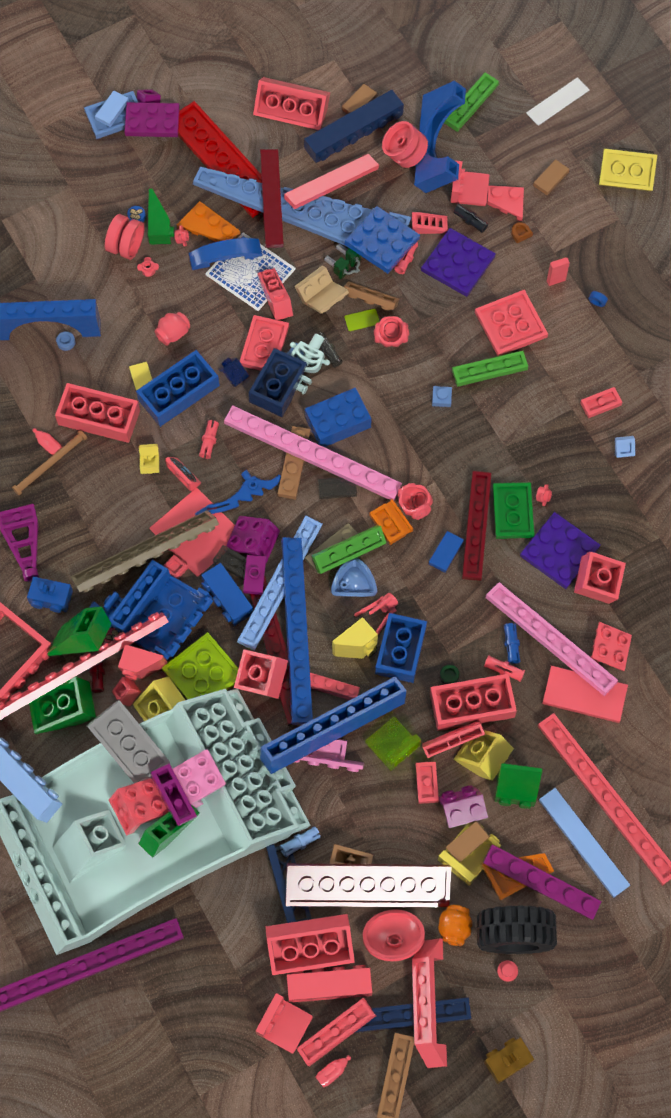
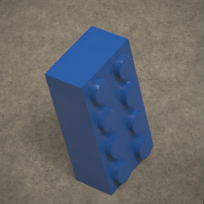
M195 350L136 391L137 398L154 421L161 427L219 387V377L199 352Z

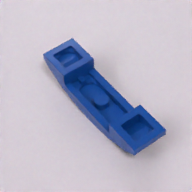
M255 238L223 240L202 246L189 253L192 270L210 267L209 263L242 256L245 257V260L263 256L260 241Z

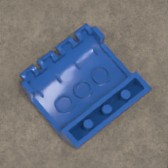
M152 560L110 616L109 620L117 631L127 633L132 630L131 627L133 625L148 621V617L156 612L159 614L163 612L168 623L134 643L146 651L163 655L168 660L169 657L175 655L180 648L179 643L185 641L192 631L190 628L196 626L203 616L202 611L206 612L213 600L207 591L200 587L198 590L193 589L171 576L166 567Z

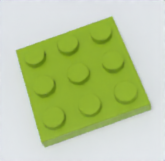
M208 632L162 667L163 672L170 677L174 685L187 700L222 689L228 691L235 685L239 669Z

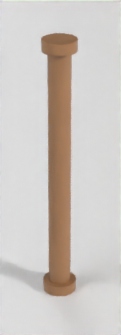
M78 431V435L17 486H12L14 492L18 496L21 495L22 490L82 440L85 441L87 436L84 432Z

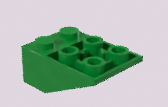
M102 606L85 608L61 626L47 653L48 656L99 651L112 624Z

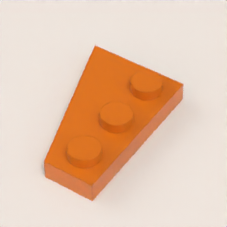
M200 201L176 225L177 229L182 225L183 229L192 232V234L208 237L209 240L214 242L237 239L240 236L239 229Z
M545 853L519 857V859L548 874L554 872ZM481 863L500 900L526 887Z

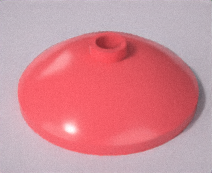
M404 910L380 912L366 923L363 930V943L367 951L374 957L384 961H401L413 956L420 950L425 939L422 922L415 915Z

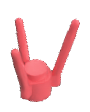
M387 593L384 597L381 596L375 602L356 612L354 616L357 617L370 610V615L379 609L384 613L388 611V614L375 631L379 635L387 623L389 613L394 614L397 611L395 607L398 605V601L391 593Z

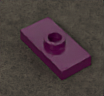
M247 555L243 593L263 594L266 556Z

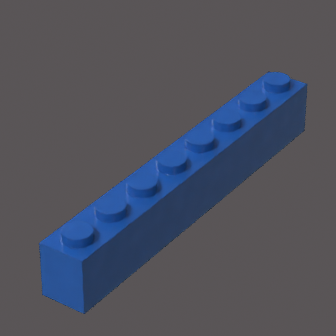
M393 677L261 746L260 760L270 774H273L405 704L406 689L396 677Z

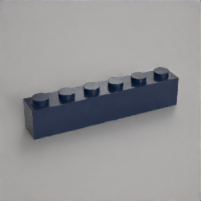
M390 90L304 138V149L315 163L324 161L335 152L338 153L344 147L356 143L358 139L370 135L378 128L386 126L390 121L399 119L403 115L404 104L395 92Z

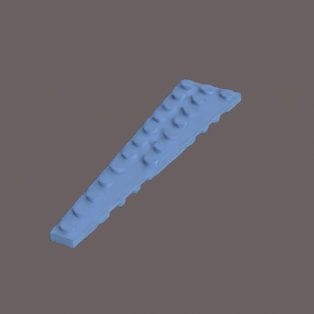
M199 168L193 180V185L263 213L262 183H258L254 179L246 180L237 175L226 174L208 168ZM287 187L280 188L282 221L344 245L349 235L373 211V209L363 208L359 204L351 205L345 203V201L325 196L294 209L284 199V194L293 189ZM392 212L388 213L406 226H409L412 217Z

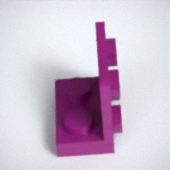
M239 516L225 548L228 551L249 553L254 556H266L267 563L280 530L269 519Z

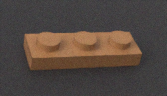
M347 282L344 285V288L349 292L347 296L350 298L363 299L365 303L380 305L385 310H394L398 305L399 298L352 282Z

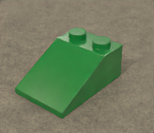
M74 677L29 703L34 734L80 725L96 718L90 682L79 677Z
M501 763L496 781L494 802H499V805L502 806L516 804L524 809L534 807L537 800L542 768Z

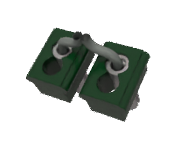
M338 244L336 249L346 256V260L340 257L335 261L329 256H326L324 259L334 268V273L339 276V279L360 271L361 256L350 248L346 249L341 244ZM349 264L350 267H354L356 265V270H352L349 272Z

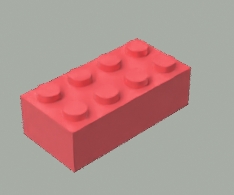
M67 383L55 417L60 426L129 443L140 413V407L137 400Z
M509 674L434 686L430 689L437 731L463 727L478 720L482 724L515 718L517 712Z
M348 914L265 926L272 975L355 963Z

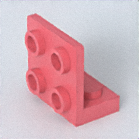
M455 161L459 164L458 180L453 182L451 203L486 206L489 174L465 172V169H462V161Z
M151 778L119 788L109 799L126 835L134 833L141 824L161 818L169 812Z
M276 993L256 1029V1034L293 1054L313 1016L285 1001L284 997Z

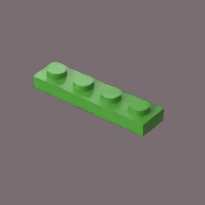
M485 72L465 94V104L454 110L445 120L444 124L458 132L497 88L499 81Z
M523 351L452 367L457 387L528 370V364Z
M376 525L313 554L312 558L317 572L322 574L386 544V540L381 526Z

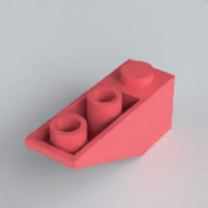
M275 268L259 272L258 277L275 320L293 316L290 297Z

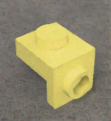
M139 445L140 473H159L158 445Z

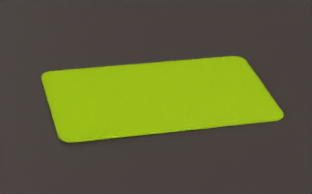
M376 309L345 315L349 331L375 326L376 323L380 322Z

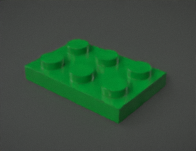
M531 482L493 483L496 539L534 538Z

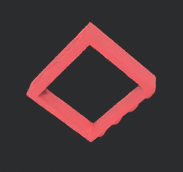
M0 602V620L4 616L8 617L41 644L36 652L0 690V702L6 703L8 700H11L10 697L17 689L19 690L24 686L30 674L33 675L37 672L41 662L49 658L47 653L51 643Z

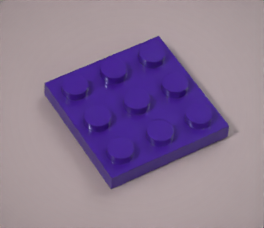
M449 228L421 267V271L467 297L494 260L496 253Z
M554 512L520 553V557L564 589H567L578 575L582 556L589 552L596 553L601 545Z

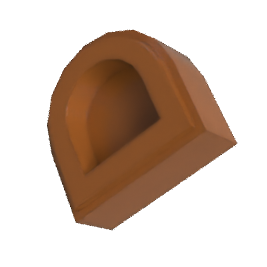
M518 222L513 225L511 235L518 244L532 237L533 232L527 224Z

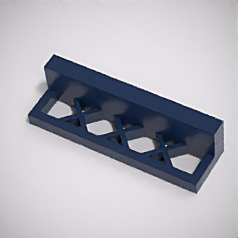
M274 844L267 846L268 857L287 923L311 920L308 906H298L305 910L307 918L296 921L294 911L297 906H294L292 909V906L285 905L286 880L283 878V872L290 860L291 863L296 864L293 853L289 855L286 863L278 859L276 853L283 849H280V846L275 847Z

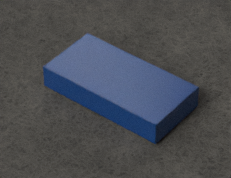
M447 531L431 557L429 565L446 573L464 539Z

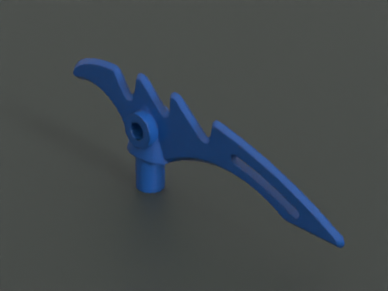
M246 470L241 474L245 482L235 495L223 502L207 505L197 511L195 516L207 509L226 504L229 505L208 511L211 514L236 508L239 506L238 500L252 501L251 494L262 496L264 494L262 488L270 490L280 482L281 475L271 480H261L256 476L251 477Z

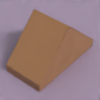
M334 844L329 864H371L373 855Z

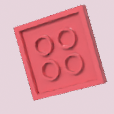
M525 289L475 309V314L497 356L505 355L548 337V333Z

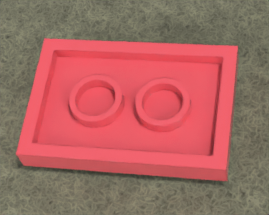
M254 315L239 365L261 371L274 348L282 351L289 323Z

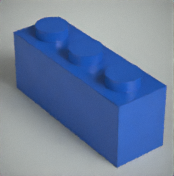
M221 563L202 574V587L213 595L212 600L216 607L220 606L224 611L222 614L228 623L231 621L236 626L252 615L253 607Z

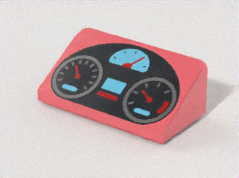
M166 458L167 468L189 491L192 492L201 484L200 480L178 458Z

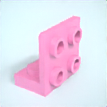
M207 749L173 768L190 804L196 808L203 805L201 799L226 785L214 759Z

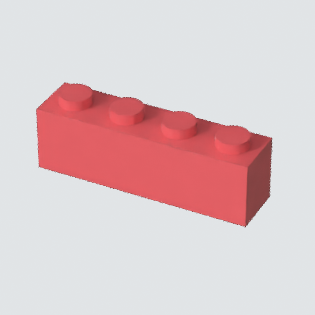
M365 965L353 966V969L345 970V967L332 968L333 971L325 972L323 968L312 969V973H304L303 971L291 972V974L287 975L289 1003L372 996L370 968H366Z

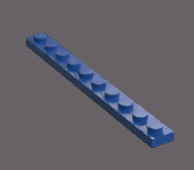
M283 537L281 543L292 725H303L313 720L302 538Z

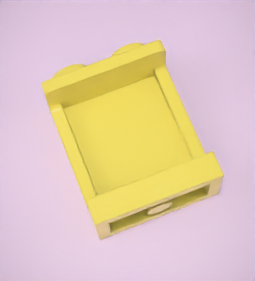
M476 821L467 823L463 830L458 834V836L461 835ZM490 834V837L460 863L447 849L442 851L438 861L443 865H450L451 872L470 886L482 872L483 867L481 863H483L490 846L494 845L500 848V841L496 836Z

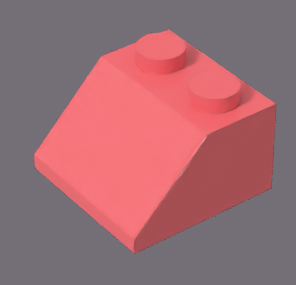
M125 644L118 668L126 678L136 681L137 678L144 679L161 670L168 662L163 655Z

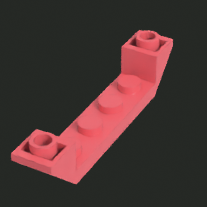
M441 938L425 940L420 950L412 958L414 1044L427 1068L447 1067L446 1045L437 1044L434 961L443 960V939Z

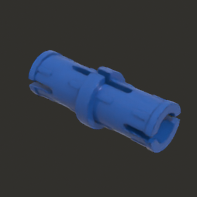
M505 624L506 641L504 645L507 648L509 664L520 663V641L517 637L516 624Z

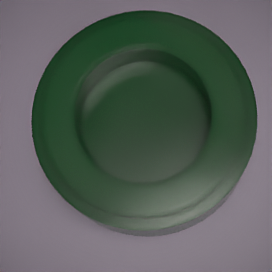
M446 665L441 669L440 679L444 684L458 682L460 673L456 666Z

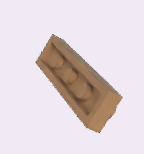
M292 426L291 432L309 440L311 429ZM287 452L277 495L278 497L296 500L304 460Z
M399 1033L394 1035L377 1118H399L414 1047V1037Z

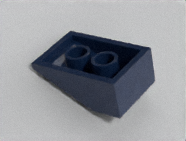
M274 348L249 391V403L283 417L306 369L307 362Z

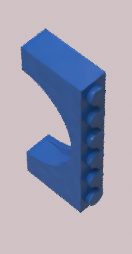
M455 80L424 94L422 98L419 131L426 136L428 148L425 156L416 164L414 185L425 193L458 180L459 164L448 156L437 158L435 152L437 136L443 123L454 110L465 104L466 89Z
M96 299L0 303V340H10V333L20 325L39 321L69 325L78 330L82 337L101 336V319Z

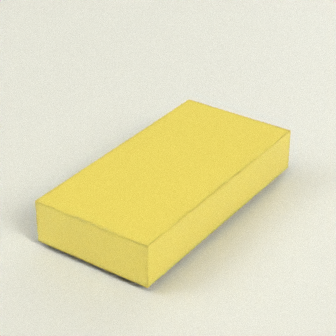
M147 362L129 366L136 391L152 380Z

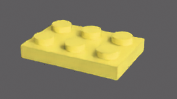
M604 149L599 185L653 191L657 155Z

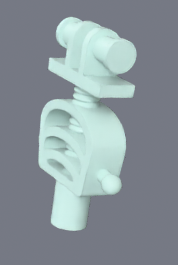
M316 333L309 345L302 341L298 345L295 342L290 343V346L294 348L291 356L296 357L298 355L302 361L307 362L305 372L308 373L318 372L321 369L322 363L325 365L330 364L329 360H324L325 355L319 350L324 338ZM302 375L296 391L298 390L304 395L308 386L302 385L301 382L303 381L311 385L312 380Z

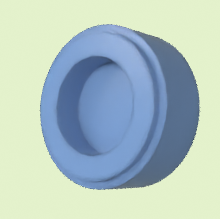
M64 331L58 334L56 342L61 350H71L75 346V338L72 333Z

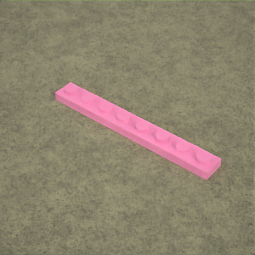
M500 582L486 594V599L603 696L617 684L618 680Z

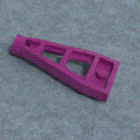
M34 504L0 512V531L18 562L26 582H31L33 576L39 578L37 570L39 523ZM27 526L29 528L28 539L16 541L12 535V530ZM30 545L31 556L21 558L18 548Z

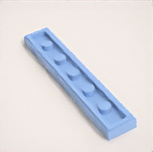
M556 788L539 799V802L613 898L630 886Z

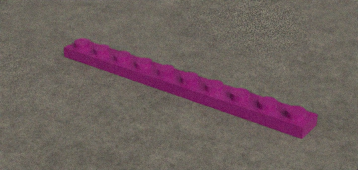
M177 918L0 988V1012L184 939Z

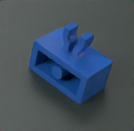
M33 576L27 599L29 604L37 609L45 607L56 613H61V611L67 612L73 590L70 584Z

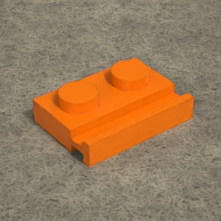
M393 499L369 513L373 522L381 526L384 537L389 545L405 537L406 534L413 532V527Z

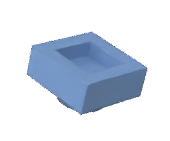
M433 386L432 406L451 407L452 387Z

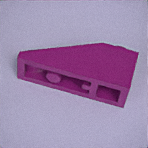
M170 763L152 771L151 779L176 824L180 826L196 818L197 815Z

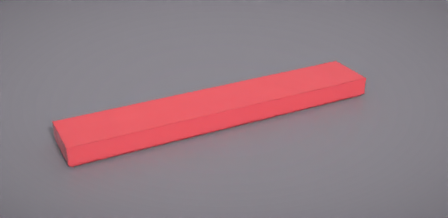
M367 154L285 193L284 199L294 209H297L378 170L379 164Z

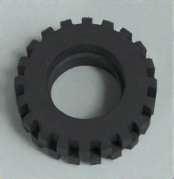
M523 905L483 909L477 915V945L482 951L497 954H533L553 950L557 945L556 915L548 908Z

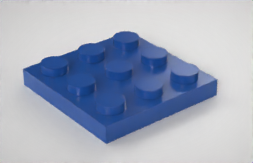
M376 206L349 235L344 245L388 274L419 240L420 234Z

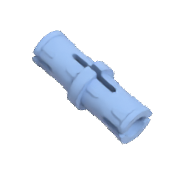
M313 826L302 834L294 835L292 840L280 845V849H283L281 850L282 854L287 857L299 849H305L306 845L320 838L318 829Z

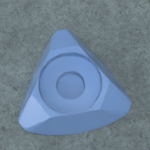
M354 558L345 562L338 570L332 583L331 593L334 596H375L377 586L367 565L360 559Z

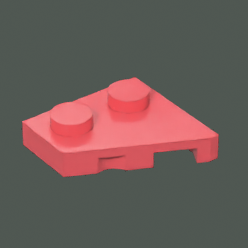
M488 186L487 205L497 208L505 214L510 213L516 216L517 220L522 221L524 187Z

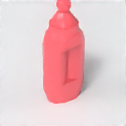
M36 428L32 430L38 443L50 454L54 455L62 448L61 444L50 434L39 431Z
M349 1055L346 1058L331 1061L317 1073L316 1079L323 1088L330 1085L343 1074L348 1061L351 1060Z

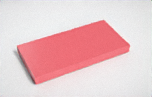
M551 666L542 704L620 723L628 685L617 682L603 696L576 672Z

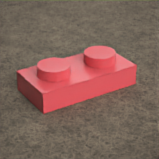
M615 387L582 399L580 402L588 418L622 406L623 403Z
M436 762L416 763L418 804L438 803Z

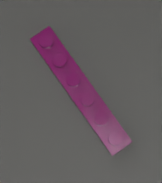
M494 845L490 846L483 860V864L590 920L594 919L602 902Z

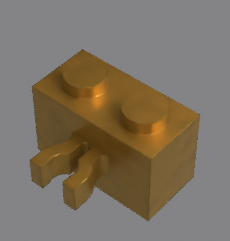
M513 1037L504 1043L505 1048L498 1051L496 1048L486 1054L487 1059L484 1063L497 1084L535 1060L521 1037L517 1040Z

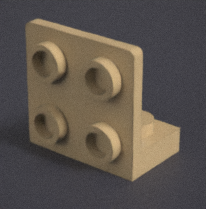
M323 265L294 286L303 304L319 313L328 311L331 306L341 301L349 293L346 288L332 281L327 268Z

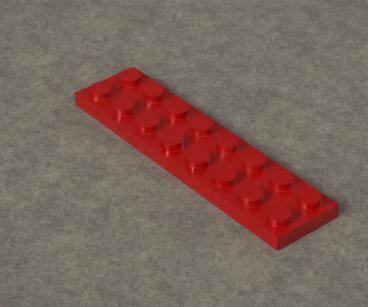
M195 101L180 110L178 136L208 169L237 175L246 180L254 179L257 180L256 182L262 183L261 173ZM240 204L252 218L261 213Z

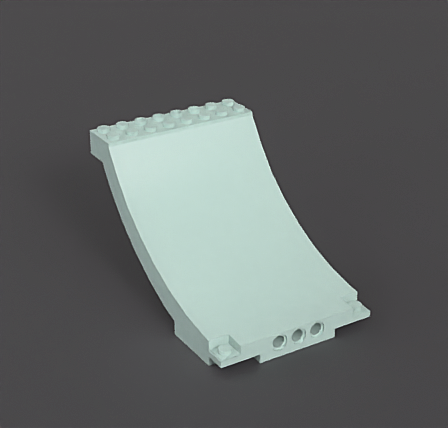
M222 689L178 702L173 709L139 724L170 761L172 769L207 749L226 782L225 786L201 799L203 805L196 808L200 814L165 849L153 858L138 843L144 831L160 818L141 824L132 834H125L109 799L117 789L134 783L101 743L42 777L46 781L45 786L48 789L54 790L59 795L58 799L62 803V806L47 823L37 820L14 795L0 799V836L56 955L92 942L122 921L172 892L231 862L287 839L291 834L311 826L292 791L296 785L287 768L284 767L270 774L260 760L261 746L272 740L260 718H253L238 689L230 691Z

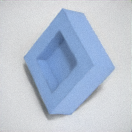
M634 436L615 438V456L617 458L635 456Z

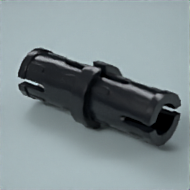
M458 204L453 211L467 225H472L481 233L488 227L487 222L476 216L477 213L469 211L461 204Z

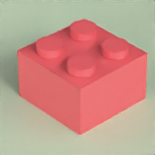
M594 552L585 554L581 558L574 593L607 604L618 600L626 563Z
M243 649L234 688L279 699L288 660Z

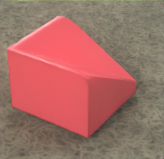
M122 677L112 690V693L123 705L131 706L141 691L133 680Z

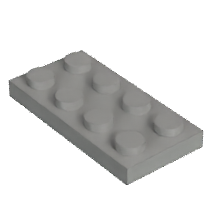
M119 699L87 725L133 783L151 778L152 771L170 763Z

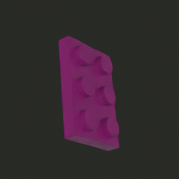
M127 102L125 136L178 137L179 103Z

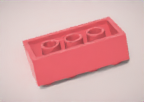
M263 77L258 82L253 115L320 130L327 112L330 92Z

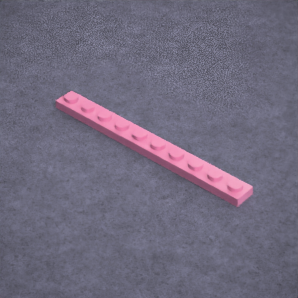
M233 405L224 420V424L389 500H395L398 490L402 486V483Z

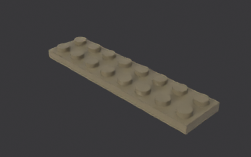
M206 510L71 576V579L79 592H88L98 583H106L117 574H125L133 566L138 567L145 564L149 558H157L168 549L178 548L181 545L180 543L186 540L192 541L203 532H211L219 523L216 517Z

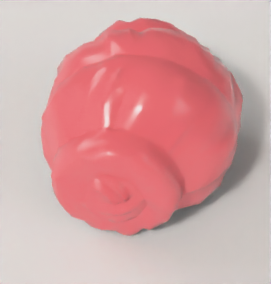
M181 312L176 314L167 313L165 317L159 319L158 328L154 332L158 340L168 346L170 342L179 340L188 332L190 322Z
M388 316L375 324L374 337L376 343H381L385 347H398L402 343L408 342V324L403 322L401 318Z
M408 483L398 490L399 505L406 515L419 520L430 513L433 499L426 487L416 485L415 483Z

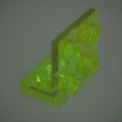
M392 717L366 739L365 743L386 767L392 771L420 747L421 739L417 734L412 736L396 717Z

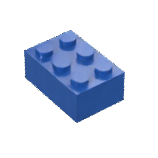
M356 387L305 408V419L318 445L322 447L329 446L371 428V417Z
M389 613L376 664V675L389 678L396 677L398 680L414 683L427 621Z

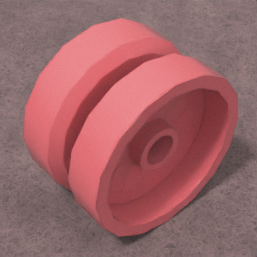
M407 121L398 122L390 127L382 141L384 153L402 168H409L419 163L425 156L428 148L426 136Z
M117 214L113 218L106 234L105 251L115 255L120 252L121 257L132 260L136 256L143 240L144 223L135 219L130 221L127 216Z

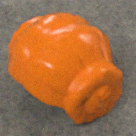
M450 905L447 910L441 913L438 929L443 942L453 946L464 945L465 940L471 935L473 924L468 908L460 905Z

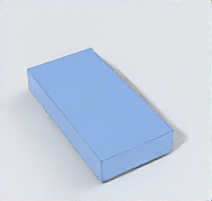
M113 91L95 115V119L111 127L127 105V102H129V98Z

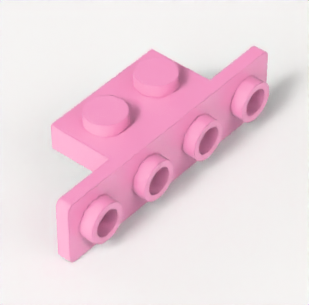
M337 739L295 761L298 763L300 760L308 761L307 764L315 766L323 763L333 769H339V766L347 767V770L352 772H359V769L363 770L364 767L363 762L345 760L347 740Z

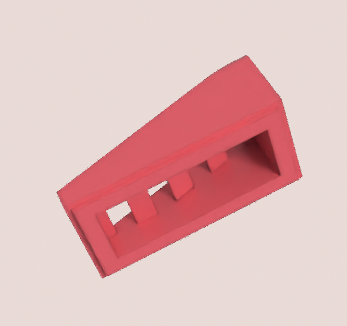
M412 212V230L418 234L447 233V216Z

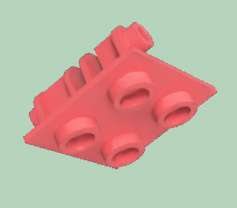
M599 622L592 647L593 652L590 657L598 664L602 662L625 671L632 635Z

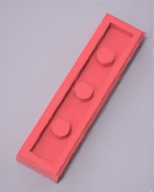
M362 998L296 1049L307 1066L310 1067L376 1017V1014L365 998Z

